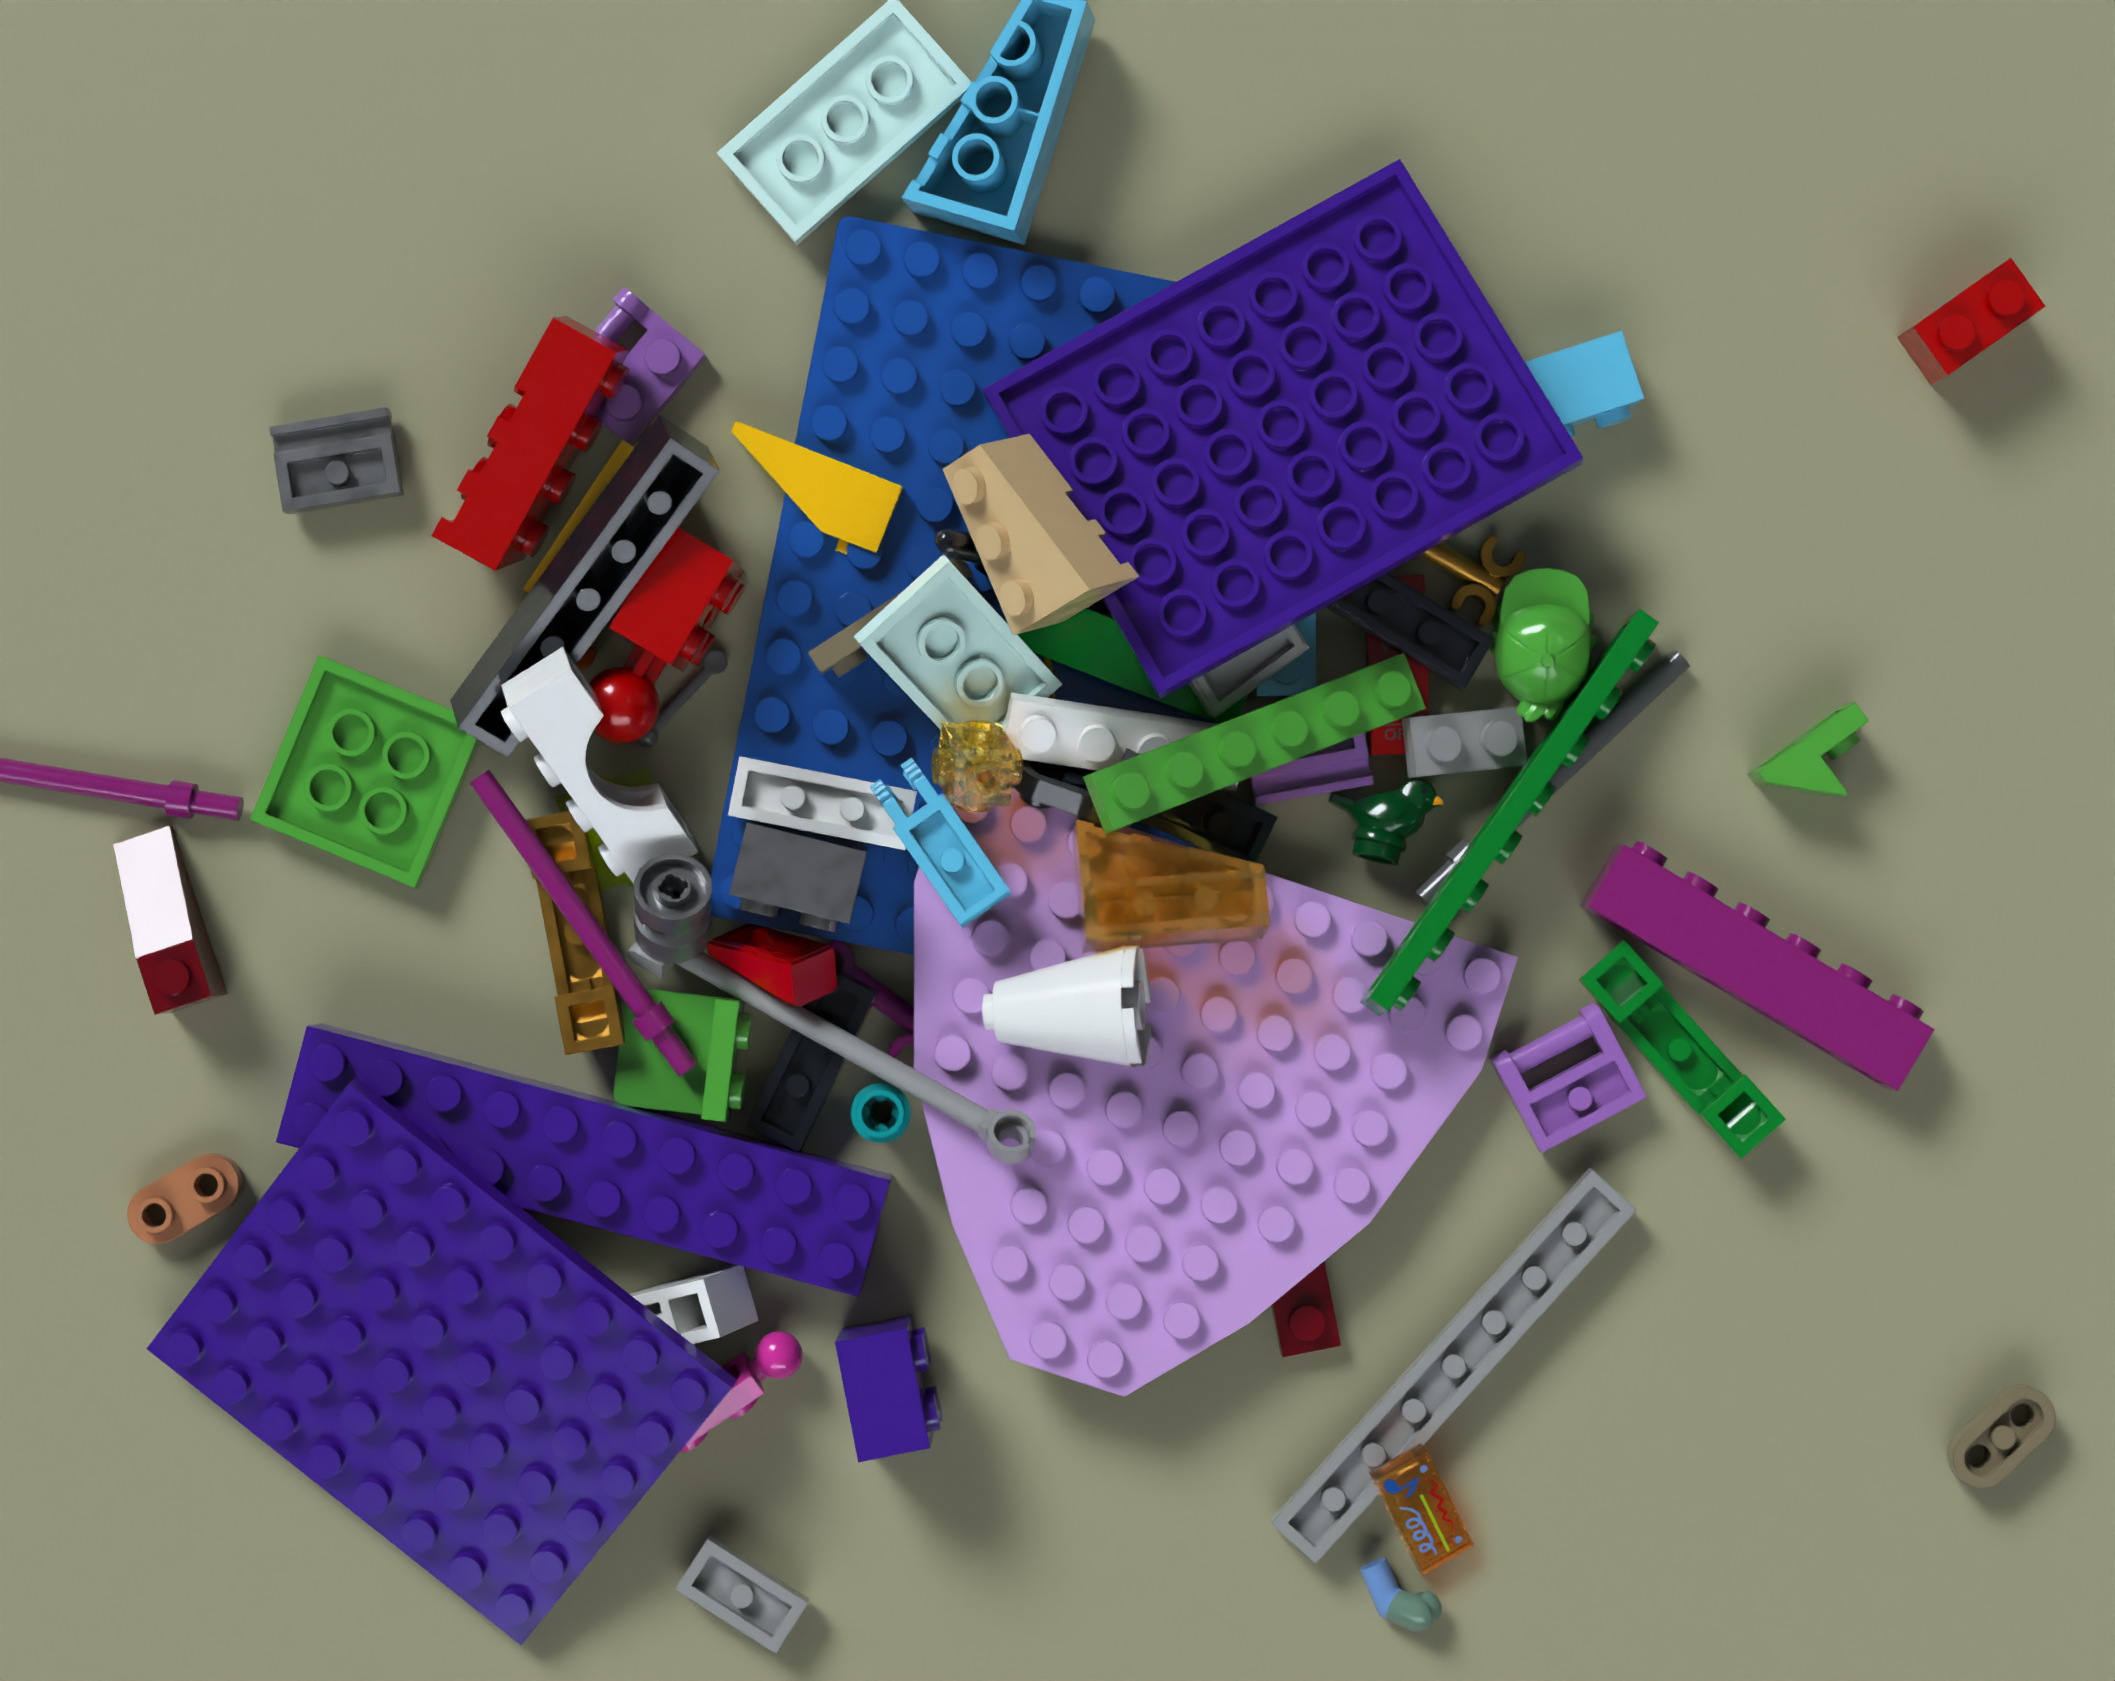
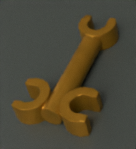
M1494 535L1484 541L1480 547L1479 563L1443 542L1418 555L1469 584L1454 593L1450 600L1449 609L1456 612L1466 597L1473 596L1478 598L1483 605L1482 614L1476 622V625L1480 627L1485 626L1494 617L1496 612L1495 597L1502 588L1506 578L1518 572L1525 562V553L1519 550L1508 566L1497 565L1493 561L1491 554L1499 539Z

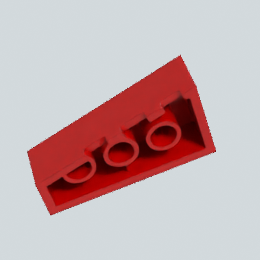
M568 316L553 317L514 386V392L522 396V399L517 407L511 403L508 404L500 416L496 418L487 435V445L493 448V451L489 458L482 457L473 470H467L457 488V491L461 493V499L464 500V503L454 520L449 521L441 517L431 536L495 571L524 560L526 555L533 558L542 547L548 535L550 527L544 524L543 521L552 503L560 505L565 500L575 481L576 474L571 472L570 468L579 450L586 453L600 432L603 422L596 418L605 398L608 397L613 400L627 378L629 368L623 365V362L629 350Z

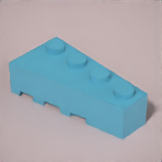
M1021 0L990 50L991 56L976 81H971L960 100L962 104L944 134H939L928 153L930 157L916 180L912 179L901 197L914 214L1025 245L1094 27L1095 18L1087 1Z

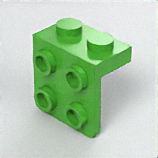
M645 988L656 1004L662 1001L675 1019L671 1026L698 1062L697 1065L678 1077L653 1040L645 1041L632 1023L636 1016L624 1001L622 1016L626 1044L619 1045L613 1091L614 1099L618 1104L630 1107L699 1114L701 1119L723 1122L731 1118L732 1108H742L746 1074L736 1073L739 1049H749L753 1021L752 1014L744 1013L745 1002L736 998Z

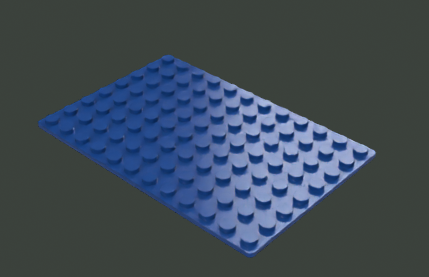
M852 216L843 217L838 222L795 444L901 485L903 490L877 553L848 543L847 555L835 550L839 539L821 532L785 492L710 876L712 879L711 916L914 955V880L919 866L907 848L906 850L728 816L739 756L873 783L881 779L884 784L917 791L913 813L927 803L918 790L911 787L903 775L904 770L901 764L911 757L938 796L944 793L952 768L1014 788L1011 780L1018 759L1002 756L1000 750L1001 741L973 765L865 649L863 651L868 659L839 678L833 669L821 675L809 657L808 652L905 590L943 555L935 545V538L939 531L943 529L969 531L943 472V468L980 444L1008 439L985 399L982 389L1172 285L1175 281ZM965 561L973 573V577L969 582L1008 624L989 577L979 572L974 567L975 563ZM1102 599L1087 607L1103 615L1109 612ZM1035 653L1038 656V658L1044 663V657L1042 655ZM1051 659L1052 673L1062 683L1054 692L1055 699L1216 723ZM1140 821L1127 825V827L1200 851L1199 847ZM746 823L868 852L851 922L848 924L838 921L836 931L830 932L799 924L802 913L799 911L779 907L777 917L774 918L739 909L742 897L730 895L729 892Z

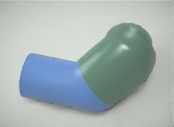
M1386 1557L1370 1561L1359 1568L1376 1610L1383 1619L1414 1632L1429 1629L1432 1622L1439 1619L1442 1613V1606L1438 1597L1430 1591L1418 1592L1415 1595L1399 1589Z

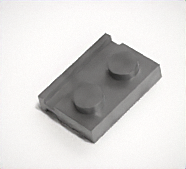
M384 407L269 427L270 436L273 437L275 450L273 455L282 511L289 515L404 495L396 440L393 436L391 411Z

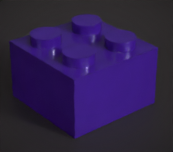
M911 1314L842 1328L835 1341L858 1462L930 1449L934 1431L941 1430L940 1422L943 1421L937 1387L926 1388L923 1371L929 1370V1363H931L925 1327L914 1329Z

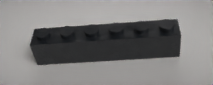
M658 415L450 699L459 729L509 757L520 741L514 736L501 714V711L508 707L501 685L561 647L565 648L577 665L720 471L708 446L661 415Z

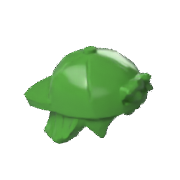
M1531 569L1515 575L1506 586L1503 600L1498 604L1497 611L1492 618L1494 630H1492L1490 636L1495 638L1489 650L1495 656L1499 679L1504 687L1520 701L1516 712L1524 717L1526 722H1536L1542 716L1545 717V720L1556 718L1565 701L1570 699L1587 679L1591 651L1597 643L1596 636L1591 635L1594 616L1589 609L1587 589L1577 575L1560 569Z

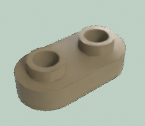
M2024 1384L2011 1385L2001 1390L1952 1437L1947 1449V1461L1951 1471L1961 1481L1975 1488H1990L2002 1482L2053 1431L2056 1415L2052 1402L2041 1391ZM2018 1404H2025L2028 1408L2027 1419L2023 1423L2014 1424L2011 1420L2012 1409ZM1975 1445H1983L1985 1449L1984 1460L1977 1465H1971L1968 1461L1969 1450Z

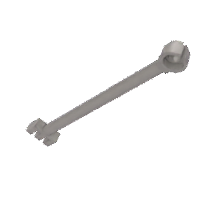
M637 942L627 951L628 958L634 964L661 979L673 965L650 958L640 949ZM703 951L694 959L684 963H675L978 1132V1137L986 1141L988 1151L998 1161L1004 1164L1019 1163L1028 1158L1029 1150H1033L1036 1128L1031 1118L1023 1112L1017 1110L999 1112L994 1108H991L990 1111L804 1007H797L777 998ZM1005 1138H1013L1020 1143V1146L1009 1147L1003 1145L1000 1141Z

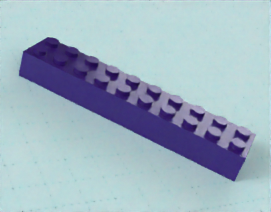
M323 1023L306 1027L276 1139L277 1143L300 1148L346 1086L357 1077L519 1207L859 1297L863 1289L892 1174L802 1150L797 1152L787 1146L639 1107L620 1105L613 1100Z

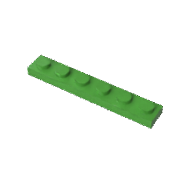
M1403 653L1084 776L1083 779L1103 830L1107 834L1426 709L1406 656Z

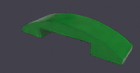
M1085 608L1061 623L1017 634L1033 652L1219 724L1239 717L1247 695L1216 718L1206 713L1189 684L1159 699L1114 619L1089 608Z
M1625 940L1619 943L1579 979L1590 995L1651 1066L1739 1159H1742L1786 1120L1748 1076L1741 1074L1663 987L1664 983Z

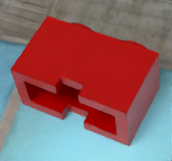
M2009 258L1897 338L1930 385H1933L1950 375L2046 306L2013 259Z

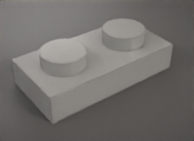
M1517 707L1402 719L1408 778L1524 766L1527 762L1523 719L1522 716L1517 714Z
M711 1535L708 1536L675 1589L775 1654L809 1602L808 1597Z

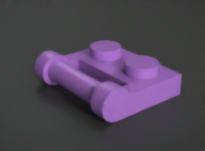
M623 287L612 300L616 306L596 328L595 332L616 342L634 320L647 331L627 354L623 365L629 368V373L621 390L613 400L608 397L605 398L596 418L600 419L603 422L602 424L620 439L634 446L707 356L632 292Z
M1595 1002L1579 1009V1017L1517 1050L1508 1053L1504 1049L1489 1057L1496 1074L1507 1090L1532 1140L1541 1153L1647 1098L1605 1016ZM1590 1037L1593 1038L1600 1051L1599 1053L1528 1090L1521 1076L1522 1073Z

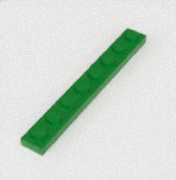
M1638 609L1625 620L1588 673L1583 685L1572 696L1360 1000L1361 1004L1378 1016L1389 1012L1392 1006L1401 1011L1407 1005L1421 984V981L1414 977L1416 971L1426 957L1435 962L1441 956L1455 935V932L1449 929L1448 925L1460 908L1469 913L1487 890L1489 884L1481 879L1494 860L1501 865L1504 864L1518 846L1523 835L1515 830L1527 812L1537 816L1552 797L1557 788L1549 782L1561 763L1570 768L1586 748L1590 739L1582 734L1594 716L1603 720L1620 699L1623 691L1615 686L1627 668L1636 673L1654 650L1656 643L1650 640L1649 636L1659 624L1657 620L1641 609Z

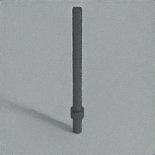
M1671 651L1616 703L1603 720L1599 719L1583 734L1590 739L1584 751L1570 768L1561 763L1549 780L1551 784L1557 787L1553 795L1690 667L1687 660L1678 651ZM1530 812L1526 813L1517 828L1532 815ZM1473 838L1469 842L1462 839L1445 855L1448 861L1415 891L1416 895L1426 906Z

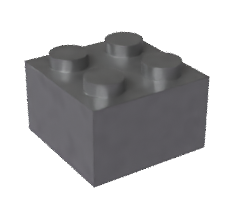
M746 823L729 894L742 897L739 908L741 910L775 918L777 917L779 907L802 912L799 924L835 932L838 921L848 924L851 922L868 852Z

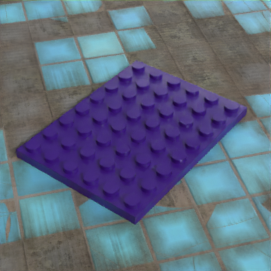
M1400 159L982 389L985 399L1007 437L1012 438L1030 434L1073 489L1069 498L1087 521L1096 519L1106 532L1102 541L1120 564L1129 562L1140 576L1102 598V601L1159 699L1582 465L1583 461L1582 454Z
M357 1077L346 1086L146 1348L520 1645L529 1637L737 1381L736 1378Z

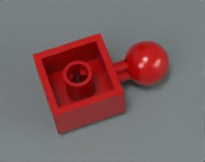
M679 527L628 594L609 626L613 631L635 643V648L623 667L606 669L596 675L589 683L596 693L604 715L593 732L609 742H633L645 736L652 729L657 721L660 710L659 696L654 684L664 667L669 663L684 672L689 663L699 666L715 639V635L709 631L720 611L726 615L731 613L746 587L740 579L744 570L733 559Z

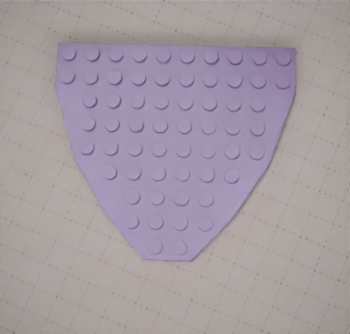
M952 768L943 795L1012 894L962 928L921 868H918L914 880V1069L989 1111L991 1108H994L999 1112L1006 1110L1023 1112L1034 1122L1036 1136L1034 1148L1029 1150L1027 1159L1015 1164H1004L990 1154L986 1141L978 1137V1132L921 1101L951 1224L1010 1360L1125 1397L1249 1324L1372 1221L1482 1071L1518 957L1454 936L1435 962L1426 957L1416 971L1414 977L1420 980L1421 984L1407 1005L1401 1011L1392 1006L1389 1012L1378 1016L1361 1004L1360 1000L1400 945L1414 922L1127 826L1105 834L1103 828L1090 826L1082 822L1075 814L1054 807L1038 808L1023 801L1020 793L1014 788ZM1125 945H1139V948L1143 949L1150 987V1003H1146L1145 1022L1151 1023L1150 1054L1147 1065L1129 1067L1001 1043L997 1041L994 1030H985L982 1013L984 994H993V987L996 981ZM1005 1138L1000 1141L1005 1146H1020V1143L1013 1138Z

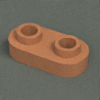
M209 1153L192 1159L139 1190L129 1203L127 1219L131 1230L139 1239L147 1243L163 1244L182 1236L227 1210L237 1202L243 1190V1175L239 1166L226 1155ZM205 1173L213 1175L217 1180L218 1188L213 1195L205 1194L200 1188L199 1182ZM153 1203L161 1205L166 1212V1219L162 1225L152 1223L148 1217V1210Z

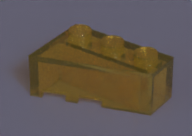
M1075 819L1072 842L1083 953L1102 952L1125 945H1139V948H1154L1264 938L1270 926L1264 865L1188 847V849L1152 841L1150 840L1151 837L1135 833L1127 835L1112 831L1105 834L1102 828L1094 827V823Z

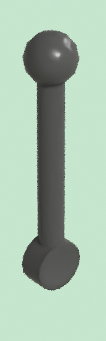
M713 650L706 654L703 661L704 667L659 713L652 729L645 736L636 740L640 746H653L658 740V731L712 674L717 675L725 671L728 662L724 653Z

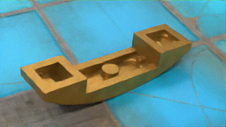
M570 811L525 819L611 940L588 831L585 833L580 828ZM531 870L532 879H536L558 994L554 998L565 1055L626 1044L620 994Z

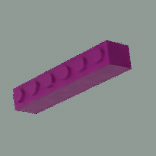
M1636 841L1632 848L1625 844L1615 846L1580 907L1878 1085L1895 1091L1900 1089L1935 1030L1920 1021L1924 1013L1921 1008L1896 994H1892L1888 1001L1868 990L1873 982L1869 977L1843 963L1840 964L1836 971L1817 959L1822 951L1820 948L1790 932L1786 940L1766 929L1770 919L1752 907L1738 902L1735 909H1732L1714 898L1719 889L1700 876L1688 871L1683 879L1663 867L1668 858L1648 845Z

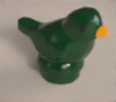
M1414 779L1406 782L1398 789L1360 799L1348 798L1331 792L1328 800L1332 805L1347 812L1357 825L1351 837L1354 840L1351 854L1364 860L1386 865H1398L1401 852L1406 851V838L1418 832L1423 825L1425 815L1435 807L1443 806L1444 803L1437 796L1432 784L1423 779Z

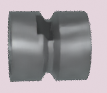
M663 854L652 858L639 869L634 880L635 940L640 949L650 958L666 964L684 963L696 958L706 949L707 942L711 938L712 879L706 868L692 857L682 854Z

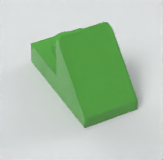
M1856 702L1844 704L1747 775L1754 784L1829 797L1848 796L1845 788L1821 756L1826 753L1833 760L1848 751L1861 740L1855 731L1869 722V720Z

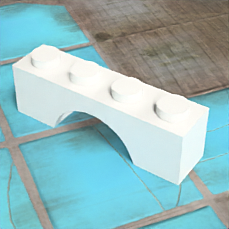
M564 647L556 650L501 685L508 706L501 711L506 724L520 742L528 737L540 752L534 756L539 770L553 788L560 783L563 784L572 799L566 802L570 813L585 833L592 828L598 833L604 842L598 846L599 852L616 877L625 872L634 884L639 869L652 858L663 854H682L691 857L699 852L689 826L659 783L639 787L617 785L598 776L586 764V749L589 738L604 715L596 693Z

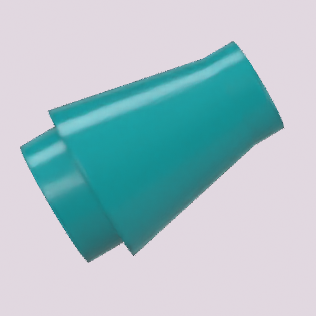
M875 1083L866 1086L856 1095L851 1106V1120L854 1128L863 1138L871 1142L887 1143L897 1139L904 1133L910 1122L911 1108L907 1097L900 1089L887 1083ZM888 1101L893 1107V1117L887 1121L878 1120L872 1112L874 1102Z

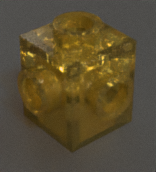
M970 720L964 723H941L939 748H934L931 772L934 784H939L951 806L975 813L986 812L991 809V806H1010L1012 786L1019 785L1021 782L1023 761L1020 749L1015 748L1000 723L983 720Z

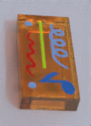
M1421 1443L1369 1472L1415 1567L1422 1575L1474 1546L1428 1451Z

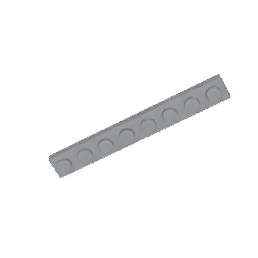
M1589 1168L1270 1519L1271 1524L1316 1564L1384 1489V1482L1388 1479L1392 1480L1637 1209L1593 1169Z

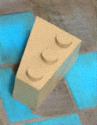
M1030 434L980 444L943 468L948 484L1013 635L1061 623L1140 577L1129 562L1120 564L1102 541L1106 532L1096 519L1087 521L1069 498L1073 489Z

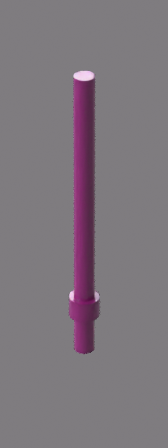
M0 758V782L164 808L166 815L192 819L194 814L239 821L243 812V797L201 791L195 783L172 780L169 785Z
M490 769L470 782V785L636 1016L632 1023L644 1040H653L678 1077L697 1065L698 1062L671 1026L675 1019L662 1001L657 1004L654 1002Z

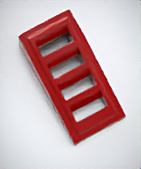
M749 923L707 942L709 955L791 1005L803 1006L833 992L837 987L834 947L829 946V944Z

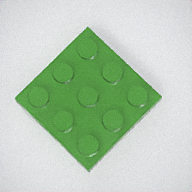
M318 655L250 820L410 887L419 888L480 741L458 728L452 709L327 657Z

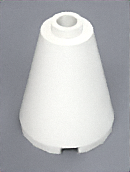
M1125 945L996 981L993 987V994H984L982 1013L985 1030H994L997 1041L1001 1043L1129 1067L1145 1066L1150 1054L1151 1023H1145L1146 1003H1150V987L1144 951L1142 948H1139V945Z

